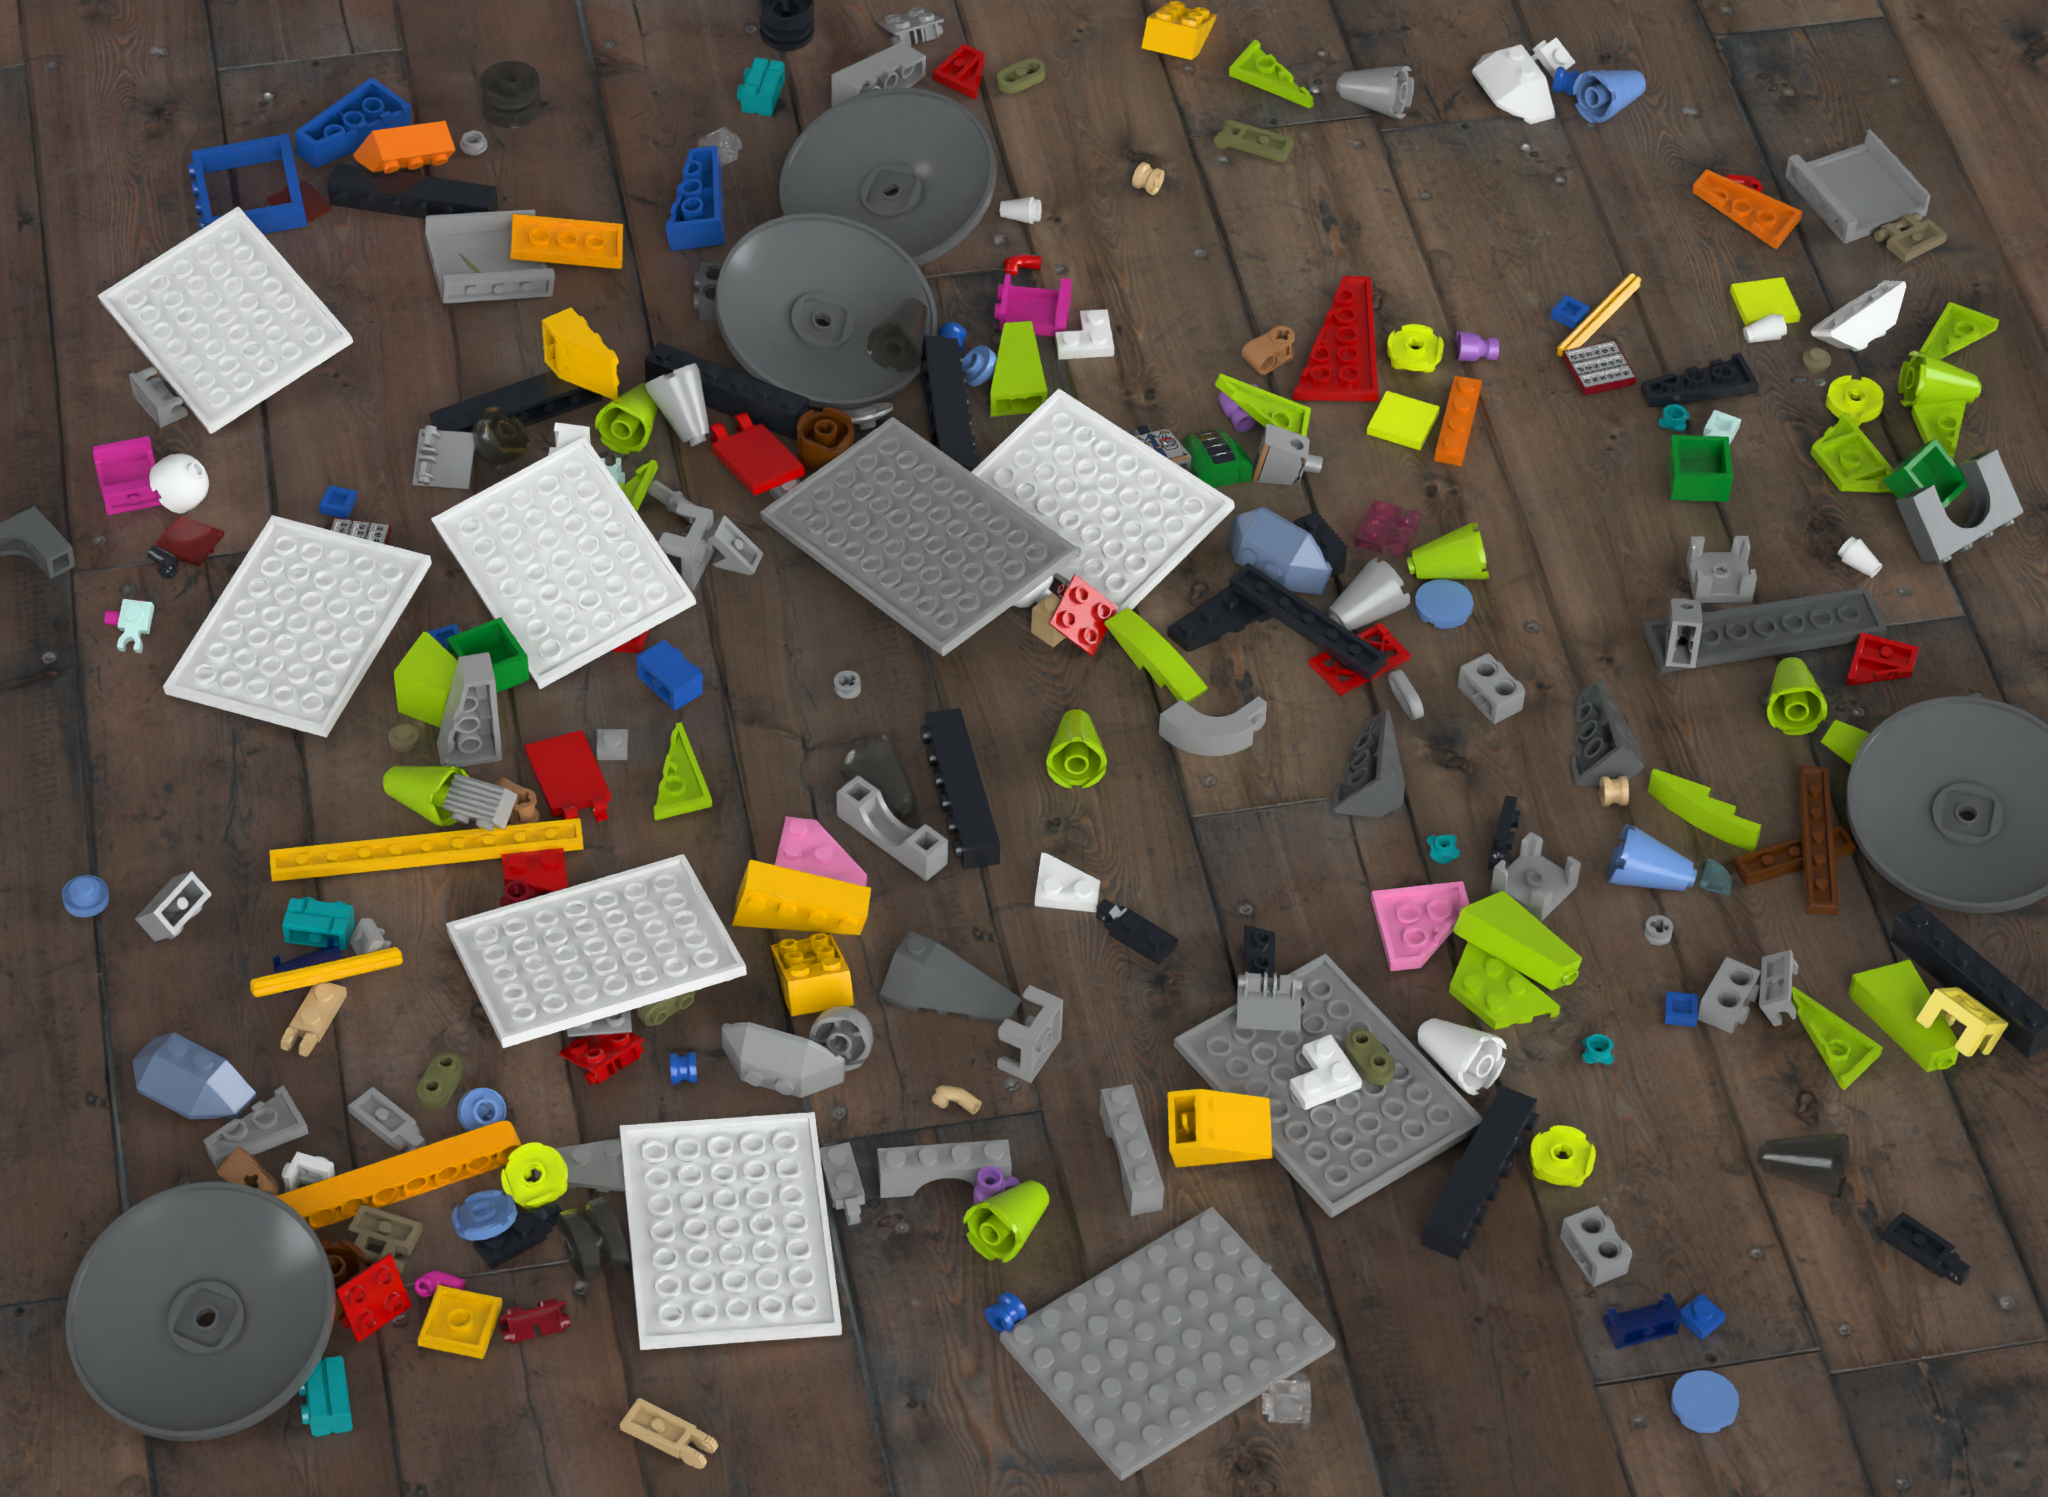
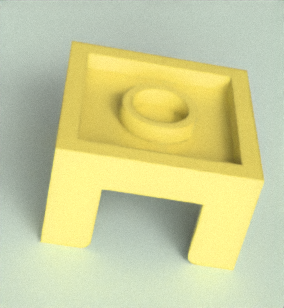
M1959 987L1936 988L1916 1019L1924 1027L1930 1028L1941 1011L1949 1026H1952L1956 1020L1967 1026L1955 1045V1048L1966 1057L1972 1056L1977 1048L1984 1055H1989L2009 1024Z

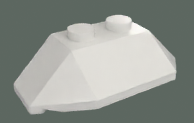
M1522 44L1484 54L1473 68L1472 74L1497 107L1512 115L1524 118V121L1529 124L1555 118L1546 76Z
M1884 280L1874 289L1863 293L1815 325L1811 330L1812 336L1838 348L1852 349V351L1865 349L1870 341L1885 335L1886 330L1896 324L1906 289L1905 281Z

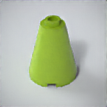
M1911 351L1908 354L1912 356L1910 362L1904 361L1902 365L1898 393L1904 394V400H1900L1903 406L1913 407V405L1965 399L1966 403H1972L1980 395L1981 382L1978 381L1976 375L1921 351Z
M646 383L638 384L602 407L597 414L595 428L599 430L602 436L600 440L612 451L620 454H629L630 452H639L647 445L658 407L647 393Z
M1477 521L1462 526L1412 550V557L1407 558L1410 575L1416 574L1417 579H1488L1489 572H1482L1483 569H1487L1485 564L1487 562L1480 531H1473L1478 529Z
M1796 657L1785 658L1777 665L1766 707L1767 717L1771 726L1774 728L1776 726L1787 735H1804L1813 732L1818 728L1817 725L1827 717V702L1806 664Z
M1078 709L1070 710L1062 716L1046 758L1048 774L1054 782L1065 788L1072 789V785H1081L1082 788H1088L1098 783L1105 775L1107 766L1105 750L1090 716L1085 711Z
M393 766L385 773L383 786L387 795L435 825L442 827L445 825L453 826L458 821L450 818L452 813L443 809L442 804L445 803L451 781L454 779L453 775L469 776L464 769L455 766Z
M1028 1180L980 1201L969 1208L964 1216V1224L968 1223L969 1232L966 1235L976 1251L991 1261L998 1258L1003 1259L1001 1262L1003 1263L1013 1259L1019 1253L1049 1205V1195L1046 1188L1034 1180Z

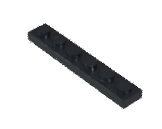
M1247 563L1230 578L1229 587L1366 680L1369 681L1386 665L1387 655L1251 564Z

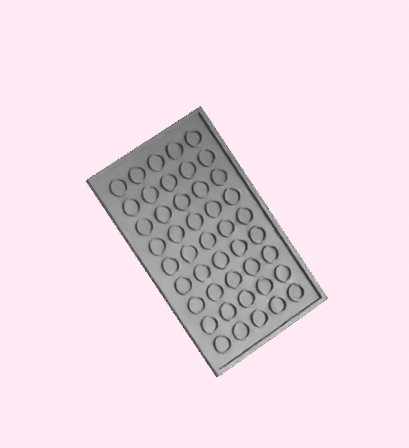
M891 417L760 512L765 523L943 657L1079 556L1077 547L894 417Z

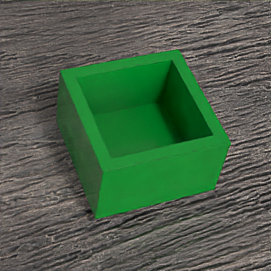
M1671 435L1667 456L1671 500L1728 502L1733 481L1729 437Z
M1936 438L1915 449L1883 479L1897 498L1916 488L1934 485L1944 508L1968 486L1963 473Z
M501 617L447 638L448 652L457 661L458 657L489 652L495 676L496 693L529 680L528 656Z

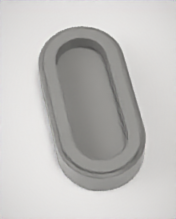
M1401 669L1390 672L1388 680L1391 690L1406 715L1411 720L1423 717L1424 709L1422 702Z

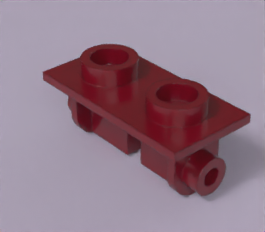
M554 1298L537 1303L538 1308L525 1311L524 1307H515L504 1312L505 1316L499 1319V1327L507 1325V1329L502 1330L504 1342H511L513 1345L535 1339L533 1326L539 1325L541 1337L565 1332V1328L571 1327L568 1314H561V1311H565L566 1301L557 1303V1299Z

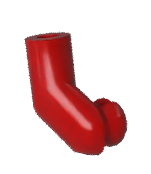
M1726 174L1725 178L1762 193V184L1753 176Z
M1020 254L1007 257L1003 263L1005 265L1003 271L1005 274L1016 276L1018 268L1041 270L1042 256Z

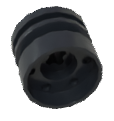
M759 0L760 37L765 44L780 51H795L804 48L811 42L814 36V0Z

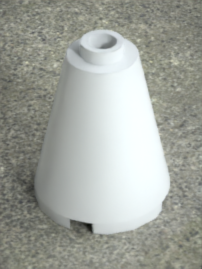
M1437 1018L1424 1022L1418 1030V1044L1468 1094H1479L1476 1090L1481 1087L1488 1089L1498 1078L1504 1067L1506 1058L1501 1055L1502 1047L1506 1049V1044L1496 1035Z

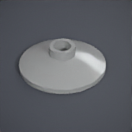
M874 403L864 408L848 409L843 412L849 415L852 424H859L860 429H869L876 426L875 420L884 417L892 411L893 405L891 403Z

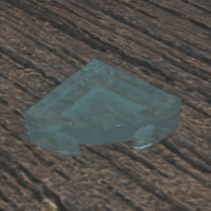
M1708 858L1699 888L1729 896L1732 886L1730 874L1720 863Z

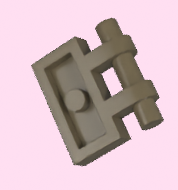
M1915 212L1901 216L1899 221L1893 224L1889 222L1881 226L1880 230L1874 233V238L1877 242L1887 240L1886 247L1905 263L1945 243L1947 234L1930 219L1921 222V214Z
M361 1204L347 1231L348 1237L355 1239L354 1244L362 1250L366 1263L372 1265L390 1253L399 1274H401L405 1262L394 1257L396 1253L410 1256L423 1228L420 1222ZM369 1244L383 1248L381 1254L367 1250Z

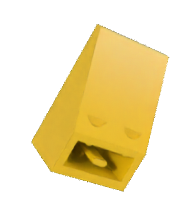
M1170 1L1147 17L1142 48L1193 60L1199 55L1217 15L1211 14L1209 9L1203 7L1190 9L1186 8L1184 3Z
M570 307L543 319L544 361L560 379L612 400L618 398L617 386L620 383L616 365H618L617 355L612 349L609 350L605 346L597 332L594 333L589 328L585 318L579 316Z
M817 933L807 939H784L778 944L770 945L784 999L791 1016L820 1012L835 1006L854 1005L850 970L832 934Z
M1205 1089L1168 1092L1169 1151L1176 1168L1272 1158L1269 1098Z

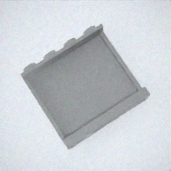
M1871 129L1867 130L1864 144L1808 163L1798 154L1790 156L1788 159L1785 178L1844 244L1874 234L1880 230L1881 226L1889 222L1893 224L1907 213L1919 212L1922 217L1927 214L1931 195Z
M535 209L426 216L424 239L443 304L553 296L555 281L553 268L547 269L546 262L510 259L513 214L535 216ZM459 254L469 260L481 273H475L470 269Z

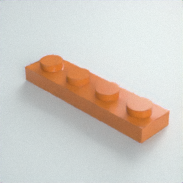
M1454 376L1434 461L1462 466L1482 388V380Z

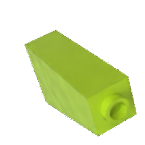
M1032 321L1004 323L990 391V417L1034 413L1047 400V387Z
M1504 890L1462 908L1453 932L1552 991L1564 985L1572 984L1578 977L1579 972L1577 970L1583 958Z
M1910 959L1853 974L1848 992L1850 999L1926 1072L1937 1069L1944 1070L1956 1064L1959 1051L1955 1048L1958 1040L1941 1011L1930 1028H1926L1916 1021L1931 994Z

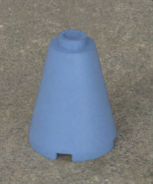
M1637 70L1586 71L1579 75L1573 87V95L1577 94L1578 103H1575L1576 108L1581 116L1590 123L1606 122L1645 92L1646 82L1644 76Z
M1630 824L1625 825L1619 836L1624 842L1621 841L1618 848L1615 847L1607 873L1609 883L1684 891L1687 886H1693L1697 870L1693 869L1692 861L1639 828Z

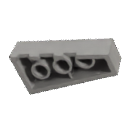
M900 42L832 74V107L849 98L870 91L887 88H911L926 76V55Z
M489 652L458 657L436 743L441 766L465 767L502 761L496 684Z

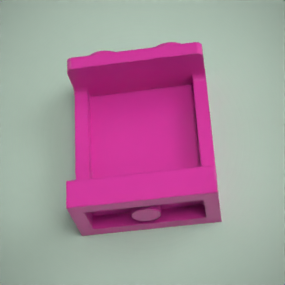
M1005 274L1004 284L998 285L997 301H1001V303L995 304L994 320H999V332L1003 331L1004 323L1032 321L1035 335L1055 337V332L1067 331L1072 279L1061 278L1059 290L1012 286L1011 275Z
M149 436L92 447L95 468L107 515L162 505L159 501L162 497L157 489L153 492L150 486L149 474L151 468L155 465Z

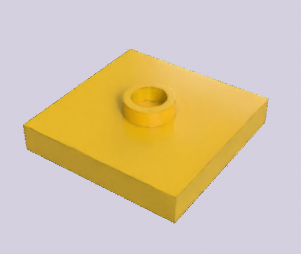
M438 1285L418 1337V1346L483 1359L503 1306L502 1298Z

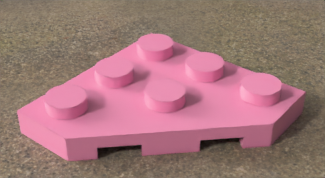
M786 816L775 861L776 866L861 886L867 885V874L817 820Z
M1463 881L1372 891L1371 901L1390 971L1421 968L1452 933L1462 908L1470 905Z

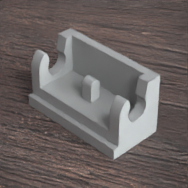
M151 367L136 374L134 372L129 374L132 395L160 428L188 416L187 409L181 405L183 403L182 399L174 397L162 383L160 377L147 381L149 376L158 373L155 368Z
M1791 950L1764 956L1761 961L1759 1007L1774 1027L1782 1025V1017L1779 1012H1787L1792 1019L1796 1018V1008L1791 1003L1792 973L1794 975L1798 974V964L1794 960Z

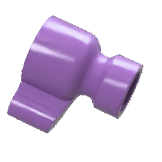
M1456 331L1457 361L1475 362L1480 357H1485L1486 360L1498 359L1499 338L1488 337L1486 340H1483L1474 332Z
M1224 392L1220 393L1218 401L1225 415L1232 418L1231 421L1235 430L1238 432L1250 430L1255 425L1256 420Z
M986 1166L980 1169L973 1192V1205L1019 1185V1180L1016 1177H1008L1007 1180H1003L1002 1171L994 1166Z

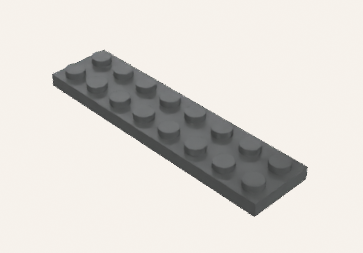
M1867 587L1702 613L1703 625L1696 668L1858 642L1861 632L1885 638L1887 628ZM1667 619L1643 623L1642 631L1660 673L1691 669L1665 666ZM1680 637V640H1678V645H1686L1688 643L1684 637Z

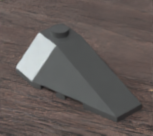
M1599 677L1578 694L1575 722L1579 724L1578 735L1573 738V745L1577 747L1576 756L1571 758V768L1575 782L1580 787L1599 786L1600 778L1603 776H1608L1610 779L1627 776L1629 780L1638 775L1645 767L1635 738L1605 681Z
M1386 709L1364 723L1353 747L1356 756L1344 768V772L1347 774L1344 784L1339 783L1335 789L1333 810L1336 813L1381 818L1388 812H1395L1404 803L1405 782L1391 713Z
M912 931L907 934L896 950L880 991L881 999L907 1010L918 1011L919 1008L937 1010V1014L948 1015V1012L966 1014L969 1019L1003 1023L1005 1019H1010L1021 1003L1019 996L938 942Z

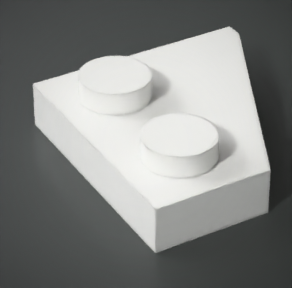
M1041 853L1035 906L1097 912L1100 880L1047 853Z

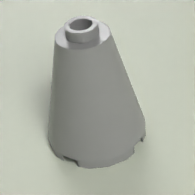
M1406 65L1348 71L1338 78L1336 89L1340 93L1341 98L1389 117L1402 119L1406 116V114L1402 113L1404 108H1410L1412 103L1414 79L1413 77H1408L1407 71L1412 70Z
M696 363L676 369L673 373L659 376L645 384L647 393L683 443L689 442L692 447L707 441L705 435L710 433L700 371Z
M1378 557L1373 558L1366 564L1327 610L1330 618L1349 631L1400 611L1410 604L1409 593L1403 595L1400 588L1404 585L1402 579L1386 561L1382 560L1378 563Z

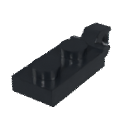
M1505 796L1487 870H1494V867L1502 859L1506 861V870L1510 865L1512 855L1508 850L1512 851L1515 833L1511 832V829H1518L1521 811L1516 810L1518 797Z
M1103 899L1096 907V918L1105 924L1104 927L1109 930L1111 937L1157 965L1178 946V938L1129 908L1127 909L1124 906L1118 908L1116 904L1106 899Z
M554 1201L542 1206L540 1209L535 1207L516 1216L515 1222L507 1230L485 1240L473 1241V1247L490 1269H494L547 1240V1235L553 1231V1226L563 1222L562 1209Z
M1901 1212L1882 1232L1881 1239L1932 1273L1937 1274V1276L1942 1278L1946 1276L1948 1280L1959 1286L1968 1279L1971 1266L1960 1260L1961 1256L1955 1251L1956 1246L1906 1213Z

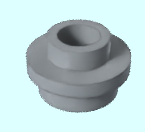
M468 131L460 141V148L468 155H479L487 149V140L479 131Z

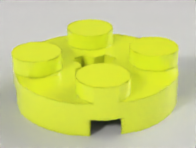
M1419 324L1404 325L1402 330L1396 333L1394 330L1389 335L1387 343V354L1391 359L1392 367L1398 370L1433 372L1443 356V339L1440 335L1438 339L1433 334L1434 330L1430 327ZM1418 346V349H1412V347Z
M1846 375L1837 378L1830 384L1825 404L1838 418L1843 413H1847L1855 424L1859 426L1862 422L1871 421L1880 415L1884 403V394L1882 388L1873 380L1862 376L1861 380L1852 379V375Z
M1557 1125L1550 1127L1548 1132H1544L1542 1135L1540 1132L1534 1137L1529 1159L1533 1167V1174L1537 1179L1545 1180L1555 1185L1578 1187L1591 1174L1595 1163L1596 1151L1594 1145L1592 1144L1591 1146L1586 1140V1135L1582 1131L1570 1126ZM1560 1151L1566 1152V1157L1569 1159H1559L1555 1155H1559Z
M531 1142L515 1149L508 1157L510 1161L507 1163L506 1169L503 1168L501 1173V1182L505 1193L511 1195L515 1203L527 1210L535 1207L539 1209L544 1205L554 1202L559 1196L565 1194L568 1188V1168L564 1158L557 1150L542 1143ZM533 1169L542 1172L540 1179L536 1182L527 1180V1178L532 1176L531 1171Z

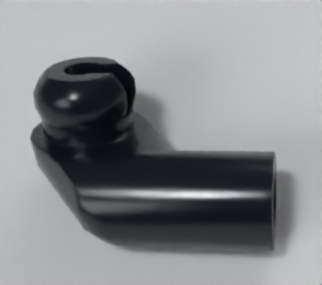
M153 545L149 549L148 557L159 563L157 571L163 579L175 577L178 573L177 557L157 545Z

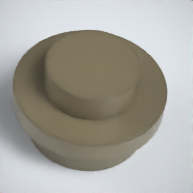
M1811 348L1804 352L1803 363L1809 372L1818 374L1824 372L1830 366L1831 356L1821 348Z
M409 724L397 725L389 731V743L398 752H409L415 748L419 741L418 730Z

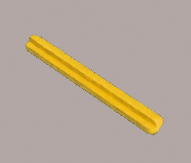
M1634 273L1629 274L1557 346V355L1562 357L1563 351L1581 347L1640 287L1641 278L1635 276Z
M397 947L252 979L250 981L251 993L254 997L258 998L399 966L403 962L402 953Z

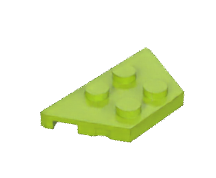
M1843 413L1839 418V422L1834 427L1830 426L1825 432L1824 437L1819 438L1812 445L1810 455L1842 492L1893 493L1883 479L1894 469L1847 413Z
M1467 942L1450 983L1449 993L1491 1028L1496 1030L1509 1027L1515 1023L1532 1022L1533 1017L1549 1014L1550 1018L1559 1015L1561 1006L1513 967L1472 943Z

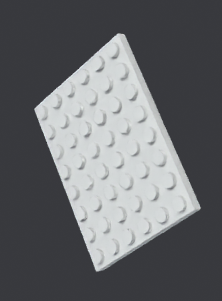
M239 206L97 295L102 305L210 435L354 342L350 333Z
M1061 389L1052 394L971 472L1077 547L1079 556L1055 573L1053 577L1068 585L1073 575L1076 574L1119 607L1116 614L1127 607L1132 610L1235 508L1233 500Z
M585 436L431 518L434 527L494 619L499 617L503 619L527 654L529 674L539 689L697 604L695 597Z
M272 515L163 686L165 694L327 738L432 564L430 556Z
M684 854L446 923L447 933L503 1048L747 975L743 959Z
M815 1112L620 1125V1143L640 1350L842 1335Z

